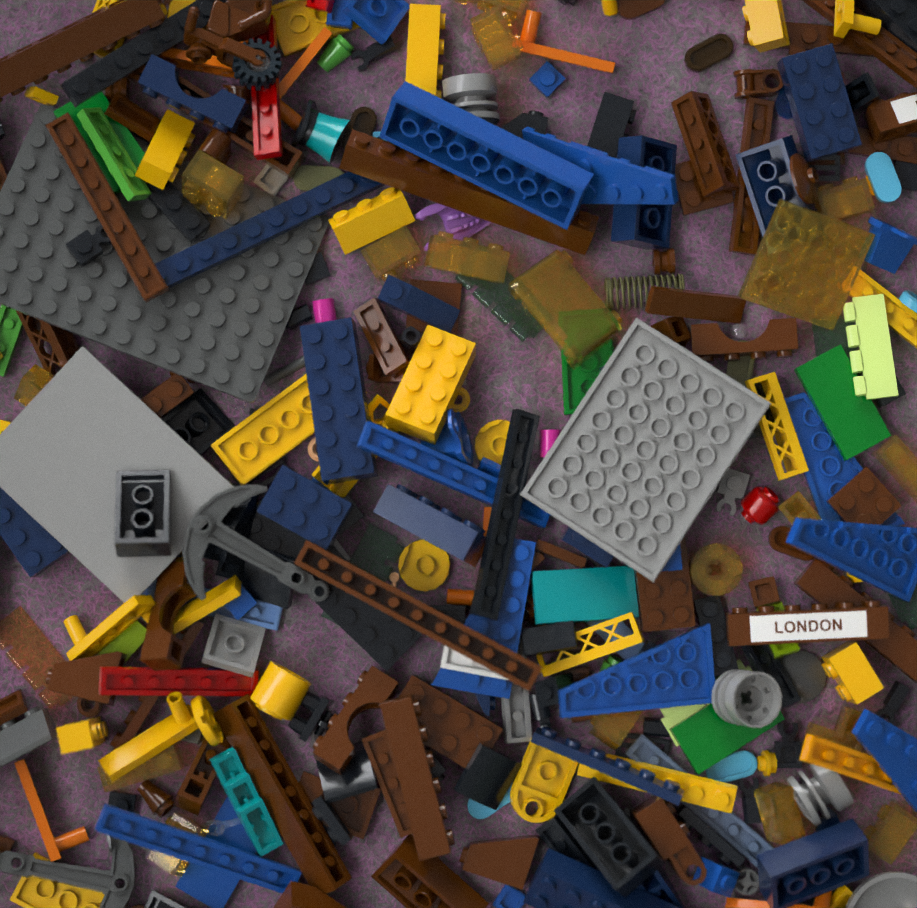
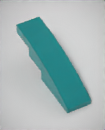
M230 747L210 758L213 769L258 855L262 857L283 845L263 800L259 797L249 774L245 771L236 750Z

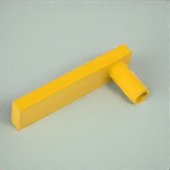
M835 0L834 36L844 38L850 29L874 35L879 33L881 28L880 19L855 14L854 0Z
M234 575L206 592V599L201 601L198 597L182 606L174 620V633L180 632L240 596L242 582ZM151 608L141 616L147 624Z
M133 595L88 635L77 615L66 618L63 623L74 644V647L66 653L69 661L95 656L155 605L152 596Z
M172 692L167 696L166 700L172 712L170 716L98 760L100 766L112 782L199 729L191 706L185 704L180 692Z

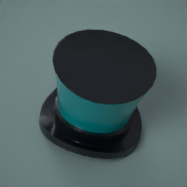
M309 99L290 145L293 147L297 144L307 146L331 164L351 120L321 113L317 109L315 101Z

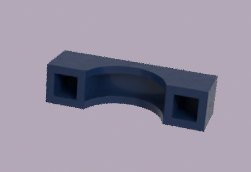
M153 54L138 80L139 85L144 88L142 91L144 94L154 99L160 96L167 100L166 104L179 111L182 107L190 111L189 115L198 121L203 122L204 119H207L214 123L212 127L225 134L228 130L236 133L249 107L245 99L224 89L208 98H194L187 95L181 90L177 67Z

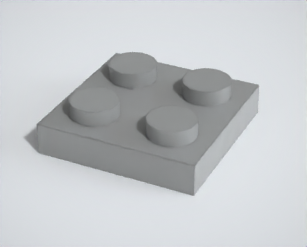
M216 613L201 663L252 677L266 628Z

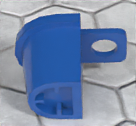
M870 216L868 223L871 225L860 258L895 274L913 245H917V237Z
M452 408L448 409V418L436 444L434 445L424 440H421V444L464 464L472 465L473 447L468 428L460 412L454 413Z

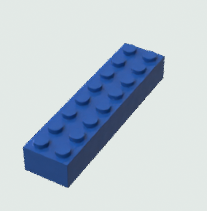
M406 81L392 97L379 136L566 230L578 214L594 175Z

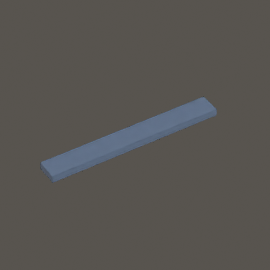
M642 733L625 752L632 760L687 773ZM682 802L755 867L758 868L757 855L774 849L773 846L733 812L731 814Z

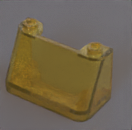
M556 249L508 283V291L515 300H521V305L531 313L558 346L559 351L562 352L564 350L563 354L567 358L566 361L575 370L622 332L621 323H623V319L615 310L610 312L571 265L574 261L565 250L560 252Z

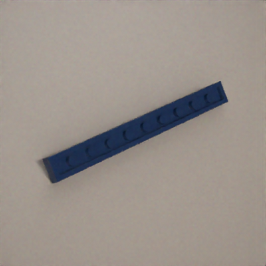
M346 172L159 261L155 265L168 288H171L385 184Z

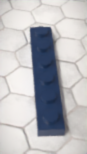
M543 726L542 729L537 727L530 741L678 806L680 804L684 790L680 788L678 783L666 779L665 782L657 779L653 772L646 769H641L640 771L630 767L631 764L626 760L620 758L613 760L606 757V753L598 748L592 747L591 750L581 746L582 743L572 737L564 739L549 727Z

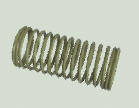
M678 273L676 278L674 274H671L670 277L668 274L665 277L660 274L658 278L655 274L653 279L648 275L647 280L644 275L641 277V280L638 275L635 280L633 276H630L629 280L627 276L623 280L621 276L618 277V280L614 276L612 282L610 277H605L604 290L607 293L605 307L607 310L614 309V282L617 309L620 308L618 292L620 282L623 309H625L624 290L626 283L628 306L631 309V282L633 283L634 308L636 309L637 280L640 291V308H643V279L647 302L649 279L651 286H654L656 280L658 287H660L661 280L663 287H666V280H668V286L671 288L673 278L675 289L680 287V289L685 290L684 276L682 273Z

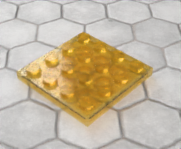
M779 199L738 296L741 299L833 331L875 234Z

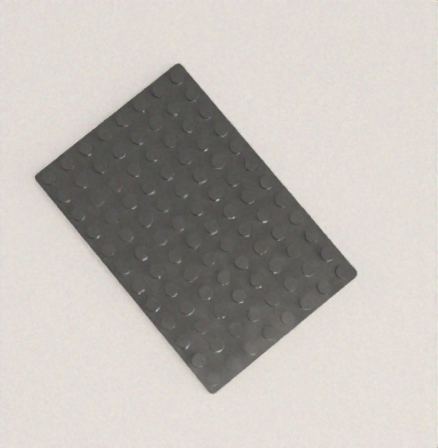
M46 104L40 105L0 191V304L245 402L253 403L256 400L329 225V218L321 215L169 288L167 292L146 303L113 244L101 245L103 254L82 268L66 248V243L84 231L88 230L91 235L96 233V228L101 223L45 126L56 119L53 113L56 108ZM137 141L141 149L146 153L149 145ZM183 160L181 166L175 165V167L179 168V171L172 184L211 223L209 229L190 243L148 198L128 202L122 192L116 194L154 263L162 261L286 201ZM105 231L102 232L101 235L103 237H108Z

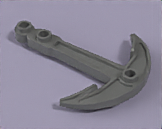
M240 485L227 489L210 498L192 517L186 529L182 554L188 582L201 601L206 599L203 584L205 562L202 561L208 543H212L272 574L279 582L298 593H307L312 601L322 602L328 598L330 590L325 582L315 581L313 575L290 562H283L222 523V519L232 506L236 508L250 497L267 492V486ZM201 520L208 522L206 530H201L198 527V523ZM294 573H298L301 576L299 583L292 582L291 576ZM317 586H321L324 589L322 596L315 595L314 590Z
M106 835L109 851L112 853L111 869L108 871L39 860L31 855L12 851L0 852V870L3 873L25 878L37 877L103 893L104 897L99 908H126L131 900L136 880L134 855L128 842ZM15 859L22 861L21 866L18 868L12 866ZM118 880L125 881V886L122 889L116 888Z

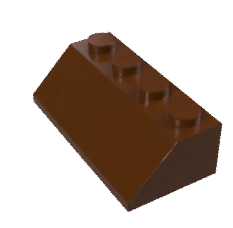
M411 834L407 835L371 876L406 908H486L489 904L478 892L464 882L459 875L447 867L440 858L434 857L420 861L414 837Z

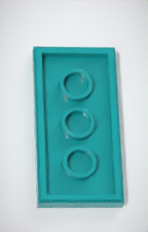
M629 566L531 572L535 625L555 624L571 620L574 622L605 621L633 612L635 619L639 617L634 569Z

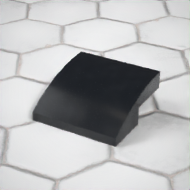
M362 741L352 744L356 754L342 775L316 760L327 804L378 789L375 773Z
M479 743L454 790L482 805L497 810L522 764L501 752H497Z

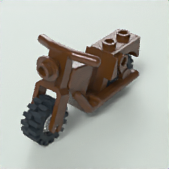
M216 0L213 3L206 30L195 28L199 9L196 6H192L189 9L184 28L183 41L189 47L186 51V57L194 63L202 64L211 59L212 55L217 56V60L221 64L232 68L233 72H235V79H240V85L243 86L246 83L249 90H251L252 86H256V91H260L261 86L264 89L269 88L270 83L273 85L279 76L281 56L280 53L277 54L275 46L270 48L271 42L266 41L264 45L262 44V39L258 38L257 43H254L253 38L263 35L268 31L272 13V0H228L225 3Z

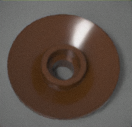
M793 154L790 157V172L793 184L801 200L805 204H812L816 194L815 183L819 182L817 170L814 167L810 168L800 154Z

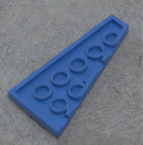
M525 127L522 130L524 140L594 174L582 204H675L679 201L675 175L648 166L643 168L631 164L630 160L624 158L616 159L608 156L606 152L573 141L568 143L556 139L555 135L549 133L544 135L535 132V129Z
M805 392L785 398L809 470L803 474L819 520L843 521L826 501L863 468L854 456L844 461L813 403ZM894 512L881 525L900 526L905 524V522Z
M795 518L786 543L902 601L910 602L917 584L916 527Z
M514 538L498 620H489L469 613L464 625L517 653L536 542ZM440 668L432 686L510 699L512 682L510 680Z
M706 623L558 690L560 717L568 718L712 703L711 697L715 684L710 623Z
M864 709L852 730L853 735L865 750L873 756L881 770L893 781V785L913 810L917 812V739L876 714Z

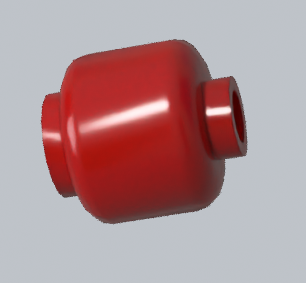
M756 486L742 498L741 506L743 511L741 514L750 524L756 522L763 525L779 512L778 503L780 499L768 486L764 488Z

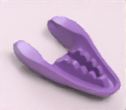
M439 203L431 204L414 215L415 219L420 221L425 220L427 216L432 217L433 214L439 215L443 220L446 238L442 242L437 241L436 244L428 242L423 248L424 251L443 252L452 249L491 223Z

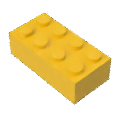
M427 325L385 414L387 426L435 445L448 418L447 410L453 407L475 359L476 343Z

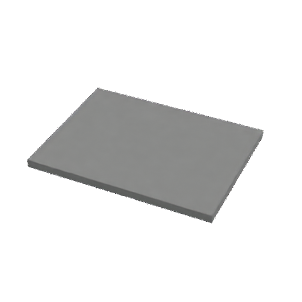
M636 318L520 495L638 573L655 582L771 403Z
M84 346L75 353L0 434V487L124 603L133 595H142L182 552L186 529L196 511L214 495L234 487ZM170 470L171 556L117 557L114 545L116 471ZM201 520L198 523V527L202 530L208 522Z

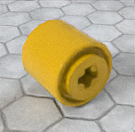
M270 661L250 699L256 703L255 706L272 717L291 721L312 683L286 667Z

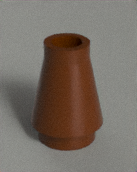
M149 779L145 780L137 788V791L142 795L153 815H158L162 818L174 807L173 796L153 784Z

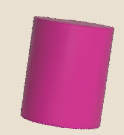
M333 298L312 302L315 323L337 320Z
M539 430L540 458L546 456L561 430Z

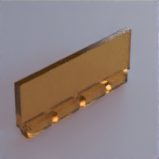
M19 606L0 621V648L4 650L11 644L13 648L6 653V656L18 671L25 665H28L29 669L22 675L31 687L36 691L44 685L46 689L39 696L48 708L51 709L57 703L62 707L73 696L47 690L46 677L49 669H53L55 663L65 662V660L25 610Z

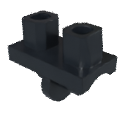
M307 692L300 705L312 711L308 719L306 720L295 713L292 720L288 723V726L304 742L307 741L316 724H318V727L314 734L317 736L322 735L325 729H329L327 725L334 714L326 711L323 718H320L329 703L328 698L321 694L319 697Z

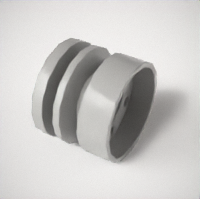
M486 73L462 74L446 78L442 81L443 98L445 101L455 102L453 105L493 125L500 122L499 113L494 112L498 109V103L486 100L497 95L495 75Z
M731 669L722 673L715 681L711 702L715 713L722 720L730 724L762 728L770 724L778 716L782 706V693L779 684L774 678L764 672Z
M810 764L812 778L809 779L800 770L797 774L802 784L799 785L793 776L787 778L786 782L790 789V795L798 809L816 827L821 824L817 811H820L827 820L831 818L827 805L831 804L840 812L852 805L854 800L838 773Z

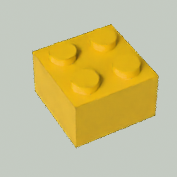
M847 641L821 657L824 661L821 666L828 678L832 677L838 685L835 687V690L843 701L846 700L853 704H859L884 689L857 642Z

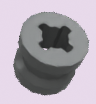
M749 867L736 869L735 871L740 874L734 888L743 895L754 894L759 888L758 874Z

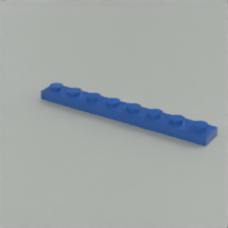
M371 421L365 423L357 447L489 506L493 505L498 478ZM523 497L519 519L541 529L546 528L550 514Z
M106 803L95 826L97 832L279 893L284 892L290 881L298 882L302 873L300 869L260 857L259 855Z

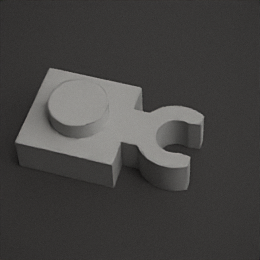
M730 468L727 470L717 490V493L724 494L723 499L719 500L716 505L717 512H720L722 505L726 503L731 507L729 515L733 516L735 514V498L742 500L750 477L749 474Z

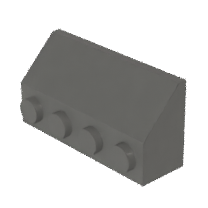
M37 706L24 713L25 719L16 722L14 718L1 725L0 768L58 737L57 727L47 708L40 710Z

